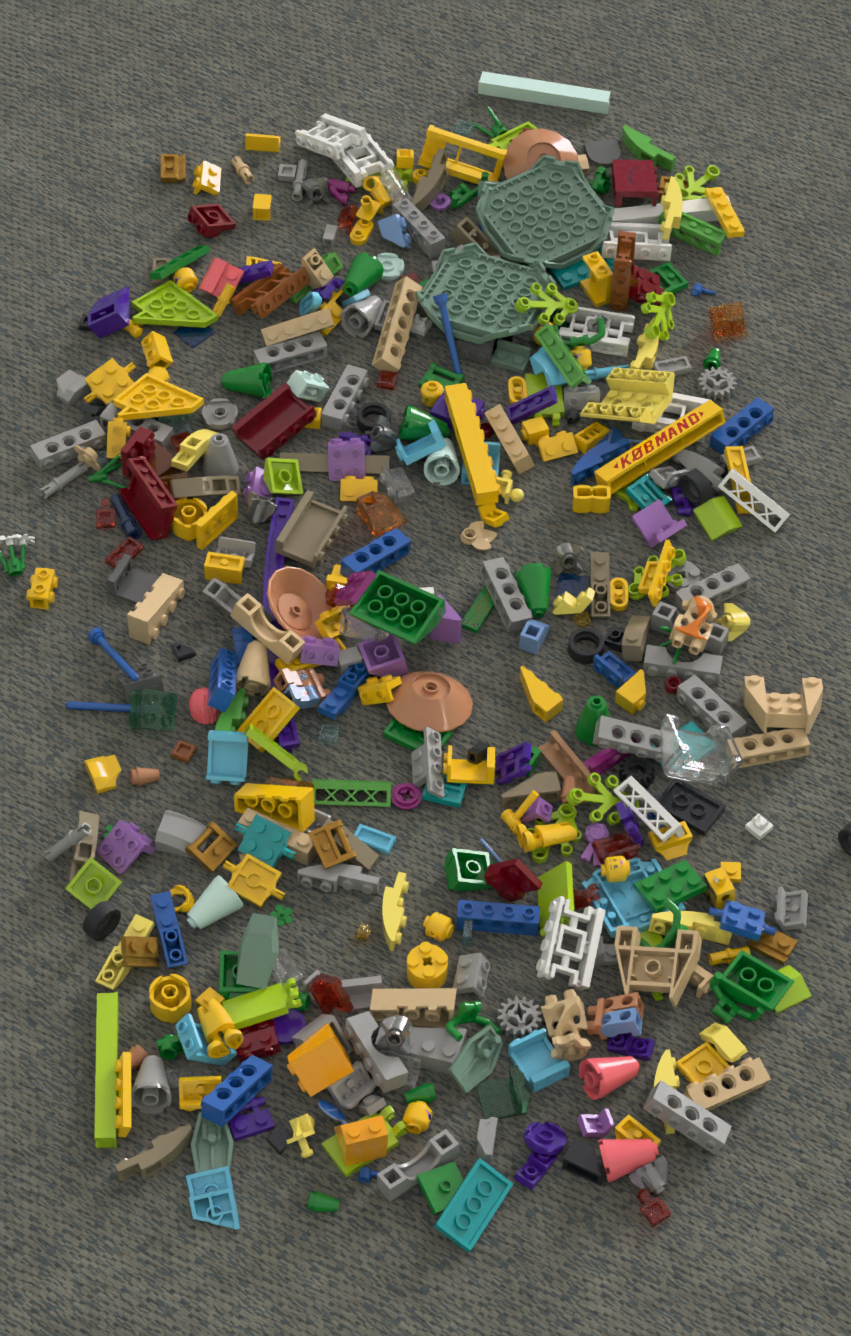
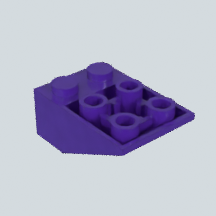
M126 286L98 299L88 312V327L99 339L129 325V287Z

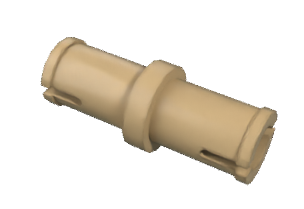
M235 156L234 158L237 162L232 159L231 163L236 168L238 176L242 177L246 184H252L249 179L254 182L255 177L251 174L249 166L244 164L241 157Z

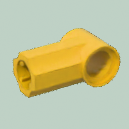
M380 176L365 177L363 180L364 189L371 193L375 201L382 204V208L389 206L393 198L384 186L383 178Z

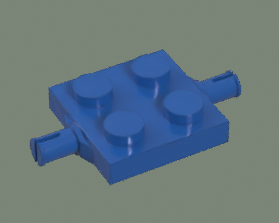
M726 900L722 910L710 906L708 915L719 918V929L755 941H759L762 932L774 936L777 929L765 925V912L742 905L736 901Z

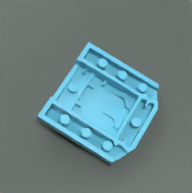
M640 858L629 859L630 876H627V880L624 882H607L606 877L601 876V869L596 870L587 882H582V889L593 908L606 910L603 925L611 938L616 937L617 926L637 927L640 933L648 930L652 914L655 913L634 889V883L662 870L656 859H651V862H643ZM683 903L676 905L680 911H685Z

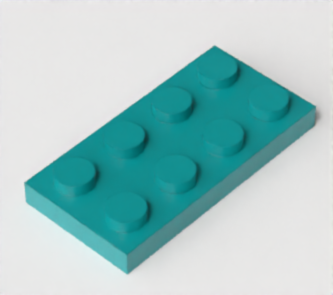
M602 245L596 250L600 255L602 254ZM603 258L613 272L614 258ZM583 260L563 269L547 268L563 291L580 285V281L590 277V269Z
M478 1158L433 1227L464 1251L470 1252L513 1183L481 1158Z

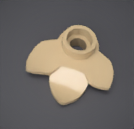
M74 445V450L79 454L77 457L79 462L83 461L88 468L92 467L96 472L101 470L96 460L98 454L92 448L87 447L83 449L78 445Z
M476 521L471 523L469 528L463 530L460 538L464 544L472 545L477 550L486 551L491 549L490 543L495 540L497 533L484 529L483 521Z

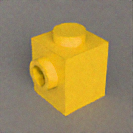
M542 416L522 422L520 436L522 440H526L528 446L535 444L539 441L540 437L549 435V427Z

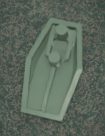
M257 913L252 914L239 944L236 984L266 989L279 955L277 917Z
M491 1025L485 1026L467 1040L448 1070L464 1093H468L490 1075L496 1065L503 1041Z
M199 1112L191 1141L195 1172L199 1173L229 1166V1169H231L234 1142L228 1123L220 1127L201 1117V1112Z

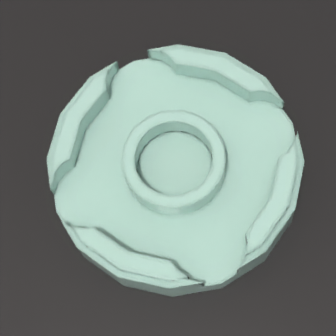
M393 253L378 254L377 258L384 268L381 280H394L403 274L404 261L398 258V255Z

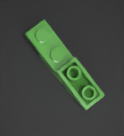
M626 125L623 126L622 140L634 156L639 160H653L654 167L658 165L669 172L675 169V156L652 145V139Z
M241 688L235 693L225 713L221 712L216 724V731L236 732L244 723L247 712H244V709L249 706V696H246V688Z

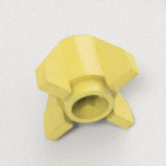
M724 603V613L727 614L723 615L721 619H715V623H721V626L729 628L728 641H733L748 629L750 618L746 612L733 603Z

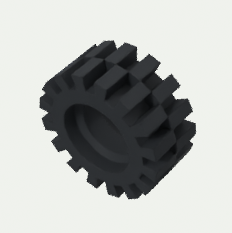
M631 754L628 755V759L625 757L620 764V781L623 783L632 776L643 788L645 786L647 789L654 780V762L650 761L648 757L645 759L637 757L636 754H634V757ZM638 768L643 770L645 774L636 776L631 774L630 770Z

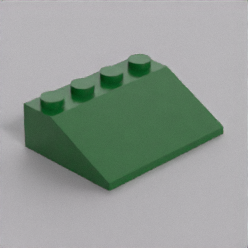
M378 570L377 576L353 606L349 615L416 645L438 625L446 613L445 600Z

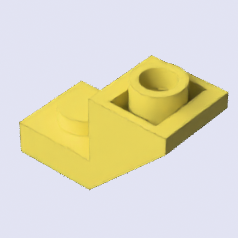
M589 587L585 592L581 591L577 598L565 591L562 596L558 595L553 601L552 613L555 615L582 613L592 602L595 591Z
M714 1022L699 1033L703 1041L715 1045L719 1055L726 1061H738L742 1055L748 1052L746 1047L727 1026Z

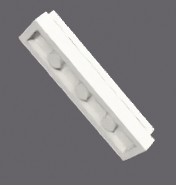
M731 469L718 486L775 533L790 517L787 511L734 469ZM729 478L736 482L737 490L729 491L724 487ZM748 491L751 495V502H743L740 499V492ZM754 503L764 504L766 513L758 514L755 512ZM776 514L781 518L776 527L769 523L768 515Z
M632 776L613 790L663 842L673 834L678 839L685 834L681 824ZM629 787L632 795L624 796L621 792ZM635 800H640L645 805L644 808H636ZM647 812H652L657 817V820H648ZM660 825H665L669 830L662 834L659 831Z

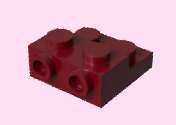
M219 203L191 206L187 215L188 222L193 223L197 233L202 234L205 238L219 236L220 231L232 230L236 226L235 221Z
M636 265L631 266L629 299L644 304L647 303V293L655 292V294L661 295L664 292V289L660 287L659 275ZM656 301L651 303V305L660 306L661 303Z
M140 426L120 450L123 475L130 477L132 474L126 464L129 458L144 456L148 463L154 460L156 446L153 440L155 434L152 430Z
M518 858L491 864L484 875L486 884L495 888L499 897L509 902L523 899L525 893L540 890L543 884Z
M274 1018L238 1029L244 1037L242 1044L236 1049L237 1057L241 1063L246 1061L251 1055L261 1058L265 1056L270 1057L275 1053L281 1052Z

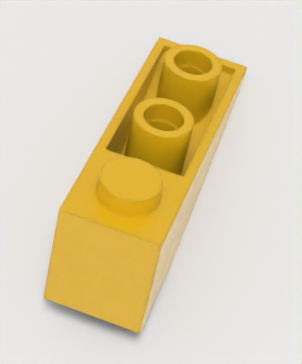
M521 666L520 681L532 712L546 723L562 711L563 699L560 694L551 690L545 682L540 681L532 671Z

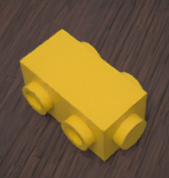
M152 331L141 341L149 368L160 366L166 369L173 363L164 336Z
M113 418L112 421H108L107 458H115L117 455H121L120 450L127 443V437H130L131 426H127L128 422H123L124 418Z
M36 567L35 574L31 575L30 578L31 589L27 590L26 595L30 608L49 609L50 603H54L55 592L53 590L58 587V577L55 576V569Z

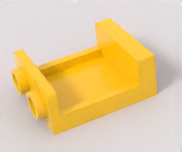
M598 251L584 255L583 261L590 269V277L580 281V286L596 308L609 304L613 272Z

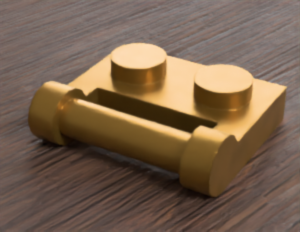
M341 819L308 833L324 870L357 857L342 828L343 823ZM332 830L336 831L345 854L343 855L340 854L330 832Z
M211 821L207 824L206 830L192 844H189L185 851L211 874L237 847V844L216 823ZM214 834L217 838L201 853L198 849Z

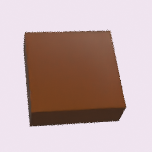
M179 739L171 752V757L189 764L197 751V746Z

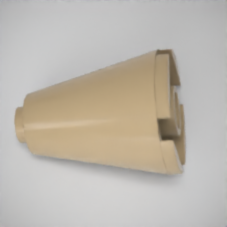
M254 640L247 645L236 674V691L238 692L241 688H246V695L254 696L255 693H261L260 696H264L271 689L267 647L259 640Z

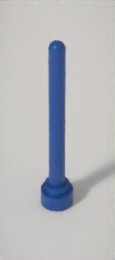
M447 293L435 295L433 299L440 309L454 372L462 374L446 308Z
M98 627L91 629L88 633L89 640L93 644L100 645L132 681H138L139 676L105 640L104 632Z
M69 701L66 703V708L145 713L149 717H158L159 702L150 701L146 705Z

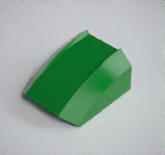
M452 848L447 854L444 864L448 889L473 891L493 888L491 885L486 884L484 878L488 866L493 864L490 854L482 851Z
M220 950L219 994L228 1000L261 989L236 984L238 952Z

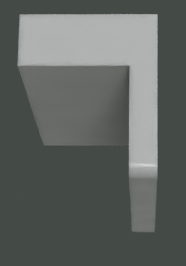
M381 976L340 980L343 1011L370 1009L372 990L382 989Z

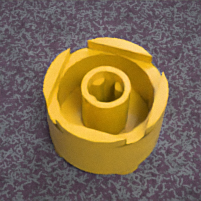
M185 497L175 501L178 507L171 529L179 538L192 541L196 539L195 523L208 512L207 506L202 500L198 498H193L192 500Z
M422 942L419 946L413 948L407 956L406 973L409 983L414 988H440L447 979V954L440 947L429 942Z
M169 974L170 976L163 977L162 975L157 977L150 985V1009L157 1019L172 1024L177 1023L191 1010V990L187 980L182 976Z

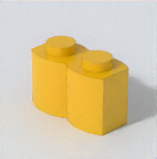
M587 485L574 486L572 498L573 512H594L600 514L609 512L610 487L604 485L593 487Z

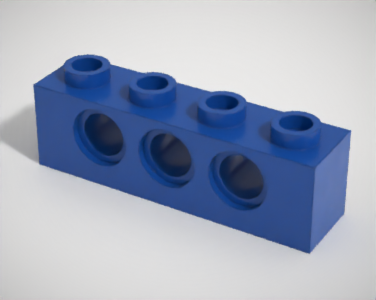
M757 397L711 434L709 446L723 455L725 447L745 445L750 440V437L754 434H759L765 425L768 426L772 423L774 408Z
M397 528L386 532L382 537L371 541L370 544L359 548L355 553L344 557L341 561L340 574L345 578H348L352 573L372 570L376 574L378 570H383L410 553L412 540Z
M220 647L210 664L207 705L225 713L236 693L238 655L232 650Z
M459 900L456 929L538 936L540 907Z
M251 1055L234 1072H231L221 1084L219 1083L209 1095L204 1096L201 1101V1117L223 1127L272 1081L273 1065Z

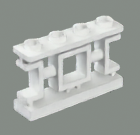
M326 113L320 116L322 122L317 121V126L309 131H295L296 142L299 146L334 160H339V154H345L344 149L352 144L365 146L369 143L364 127Z
M367 134L369 143L365 146L352 144L344 149L345 154H339V160L332 159L356 188L362 186V180L368 175L378 172L383 176L386 173L389 176L393 175V161L379 148L378 143L373 141L370 134ZM365 155L367 156V157H364V158H361V159H358V160L355 159V158H359V157H362V156H365Z
M612 222L607 240L603 242L601 247L602 258H616L619 231L636 233L634 259L670 261L672 245L669 244V240L662 239L661 224Z
M578 307L576 313L565 317L567 322L571 323L570 328L560 327L559 334L562 339L571 341L570 337L573 336L583 337V335L588 334L590 338L597 334L596 332L588 331L587 321L597 318V315L600 313H605L610 319V326L620 327V330L610 329V326L605 328L606 333L601 340L594 344L586 345L584 348L593 352L627 357L630 338L623 337V332H633L634 315ZM576 320L583 321L585 324L576 323ZM574 330H578V331H583V333L573 332V331H574ZM608 335H609V336H615V337H618V338H617V339H616V338H610V337H608Z
M673 393L672 401L664 412L680 414L681 418L686 412H691L710 399ZM662 413L655 424L632 422V429L641 432L657 433L676 420L663 418ZM703 437L697 441L703 442Z
M559 896L552 900L549 906V912L551 913L549 920L545 924L546 936L540 947L542 951L541 958L536 965V970H538L537 977H545L550 980L554 978L555 972L570 976L568 986H574L575 990L583 991L590 987L606 910L601 908L593 909V907L588 906L584 909V913L580 914L569 910L571 900H565L564 897ZM561 915L570 918L569 926L559 925ZM578 921L588 922L586 932L577 929ZM564 933L578 937L575 953L560 949ZM552 954L562 957L561 965L550 964ZM570 960L580 961L578 971L568 968Z

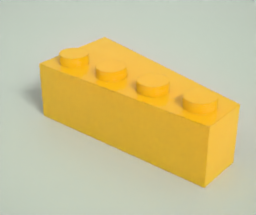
M246 783L234 794L235 812L244 814L246 809L250 808L298 831L304 832L315 821L314 788Z

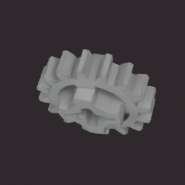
M711 367V371L705 369V373H700V378H698V390H702V395L707 394V399L713 397L714 401L717 398L723 401L724 397L729 399L730 394L734 395L736 390V377H733L732 372L727 373L728 369L722 371L721 367H718V370Z
M515 996L514 1001L508 998L507 1004L501 1003V1009H498L497 1024H500L501 1030L506 1029V1036L511 1033L513 1034V1039H516L517 1035L523 1038L526 1034L529 1035L541 1026L542 1012L539 1011V1005L533 1006V999L527 1002L525 996L522 1000Z

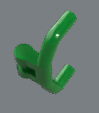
M487 172L482 173L481 181H488L489 174ZM461 183L457 186V189L451 190L449 192V196L452 198L451 208L456 210L478 195V186L471 191L464 183Z
M604 318L597 319L599 332L589 338L588 334L583 337H570L571 341L563 340L569 348L596 343L606 333ZM552 325L559 333L558 325Z
M667 897L662 903L673 913L672 927L663 941L655 946L659 948L676 947L678 929L688 930L685 925L680 924V909ZM641 938L640 946L651 947L643 938Z
M719 971L716 972L710 979L709 986L719 1002L711 1012L715 1016L717 1014L722 1018L726 1025L735 1014L751 1021L758 1020L764 1014L765 1009L759 1006L752 1013L739 1007L722 992L717 983L722 979L723 974ZM724 1006L727 1010H729V1013L722 1009V1007Z
M479 1001L461 1002L456 1016L445 1025L446 1031L457 1042L463 1038V1035L455 1028L459 1024L476 1023L483 1026L491 1025L499 1036L502 1033V1030L493 1021L486 1017L478 1016V1012L482 1008Z

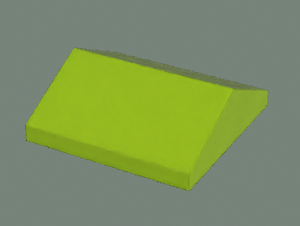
M265 459L263 480L271 494L303 495L298 459Z
M725 496L712 498L693 510V513L711 541L743 527Z
M90 857L65 889L92 909L98 903L108 901L122 881Z
M790 965L777 970L794 980V984L775 1007L774 1011L776 1014L811 997V993L802 975Z

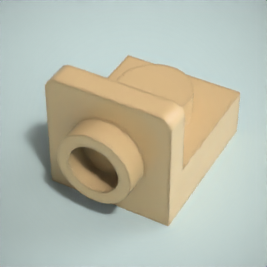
M698 964L690 977V982L696 986L698 985L696 997L700 999L703 994L707 995L712 990L709 986V981L713 975Z

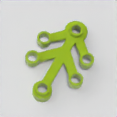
M709 165L705 175L696 182H694L693 173L695 170L692 166H686L683 174L677 173L674 177L680 187L682 201L706 198L705 195L700 197L691 194H705L707 188L701 186L709 180L717 179L720 174L719 168ZM684 175L687 177L688 188L686 189L683 184Z
M535 282L531 285L530 292L537 295L543 301H530L526 297H521L514 305L519 313H526L529 308L547 309L538 317V322L541 325L548 323L550 316L556 309H562L553 318V322L558 326L564 323L567 315L574 314L578 310L577 302L572 298H565L557 291V286L553 283H549L545 288L547 294L542 291L539 283ZM548 295H552V296L555 297L559 302H555V301H554L552 298H550Z
M667 291L662 292L661 295L655 294V292L647 293V303L641 305V310L643 314L652 312L656 313L652 324L645 328V335L650 339L659 337L661 341L668 340V330L674 328L671 307L675 305V297L673 293ZM657 301V302H660L661 305H660V306H655V305H651V303H654V302Z
M675 550L671 569L685 564L687 557L684 550ZM652 555L647 561H659L657 556ZM641 566L633 570L635 575L634 583L628 587V597L632 600H639L648 595L640 594L638 590L644 568ZM674 574L667 576L666 583L680 586L683 584L682 575ZM666 585L663 586V590L665 591L662 592V598L667 597L669 595V590Z
M594 772L588 776L587 781L601 795L583 793L581 789L573 788L567 793L566 799L573 806L580 804L582 801L602 804L598 809L589 814L590 821L598 823L602 820L603 814L622 800L618 797H613L600 782V775ZM610 775L606 778L605 784L608 788L614 790L619 786V780L615 775ZM624 790L621 792L624 796H630V795H632V794H626V793L624 792ZM635 800L636 808H639L638 800ZM618 810L607 816V822L610 825H616L621 820Z
M564 803L556 812H552L550 821L557 820L556 823L568 821L577 830L579 837L572 840V842L577 843L581 840L580 837H582V833L577 829L574 821L577 816V810L573 805ZM537 819L534 820L535 825L546 824L544 821L539 822L537 821ZM534 828L527 829L531 833H534ZM568 842L560 843L561 855L564 857L571 856L573 852L572 846ZM551 846L533 850L532 860L539 864L546 862L548 850Z

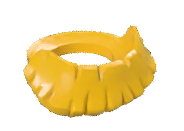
M175 885L173 889L169 890L171 897L174 895H184L186 897V901L181 906L174 908L175 912H189L195 904L190 890L183 885Z

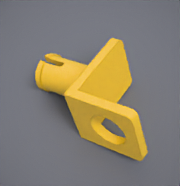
M365 195L361 199L362 205L356 213V217L371 222L376 213L384 214L382 204Z

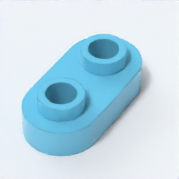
M309 292L301 300L299 305L301 316L313 313L321 306L322 298L318 292Z

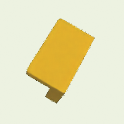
M245 134V150L279 152L281 137Z
M208 552L204 564L205 579L212 580L215 577L221 582L241 585L245 557Z

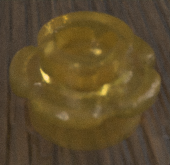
M586 611L576 613L573 616V621L579 627H586L591 623V615Z
M360 924L355 938L360 940L359 942H362L363 939L367 941L371 933V929L368 928L369 924Z

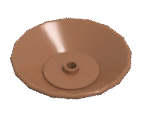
M541 128L527 130L512 140L506 148L507 153L503 161L505 177L508 180L529 170L542 155L556 157V160L564 162L566 159L578 162L579 160L577 152L569 140L557 132Z
M287 566L276 570L268 580L267 598L270 609L278 623L286 631L292 630L299 637L309 635L316 637V639H324L314 622L320 619L319 615L326 610L331 612V609L336 607L333 602L334 599L326 586L313 574L301 568Z
M431 671L409 672L401 676L402 684L391 689L394 700L386 702L389 713L399 723L424 732L425 727H429L437 732H448L463 725L471 716L473 706L468 690L458 680L443 673Z

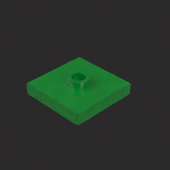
M455 1162L423 1172L415 1177L434 1216L443 1212L463 1181Z

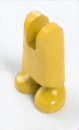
M568 821L548 825H535L534 833L528 831L524 824H517L516 836L520 848H523V851L528 853L538 848H546L572 841L577 837V830Z
M212 998L208 1001L211 1010L207 1012L203 1006L197 1008V1013L206 1042L209 1043L207 1053L210 1058L214 1059L227 1056L230 1053L228 1047L237 1049L242 1044L244 1037L241 1031L234 1029L236 1025L224 1007L215 998Z

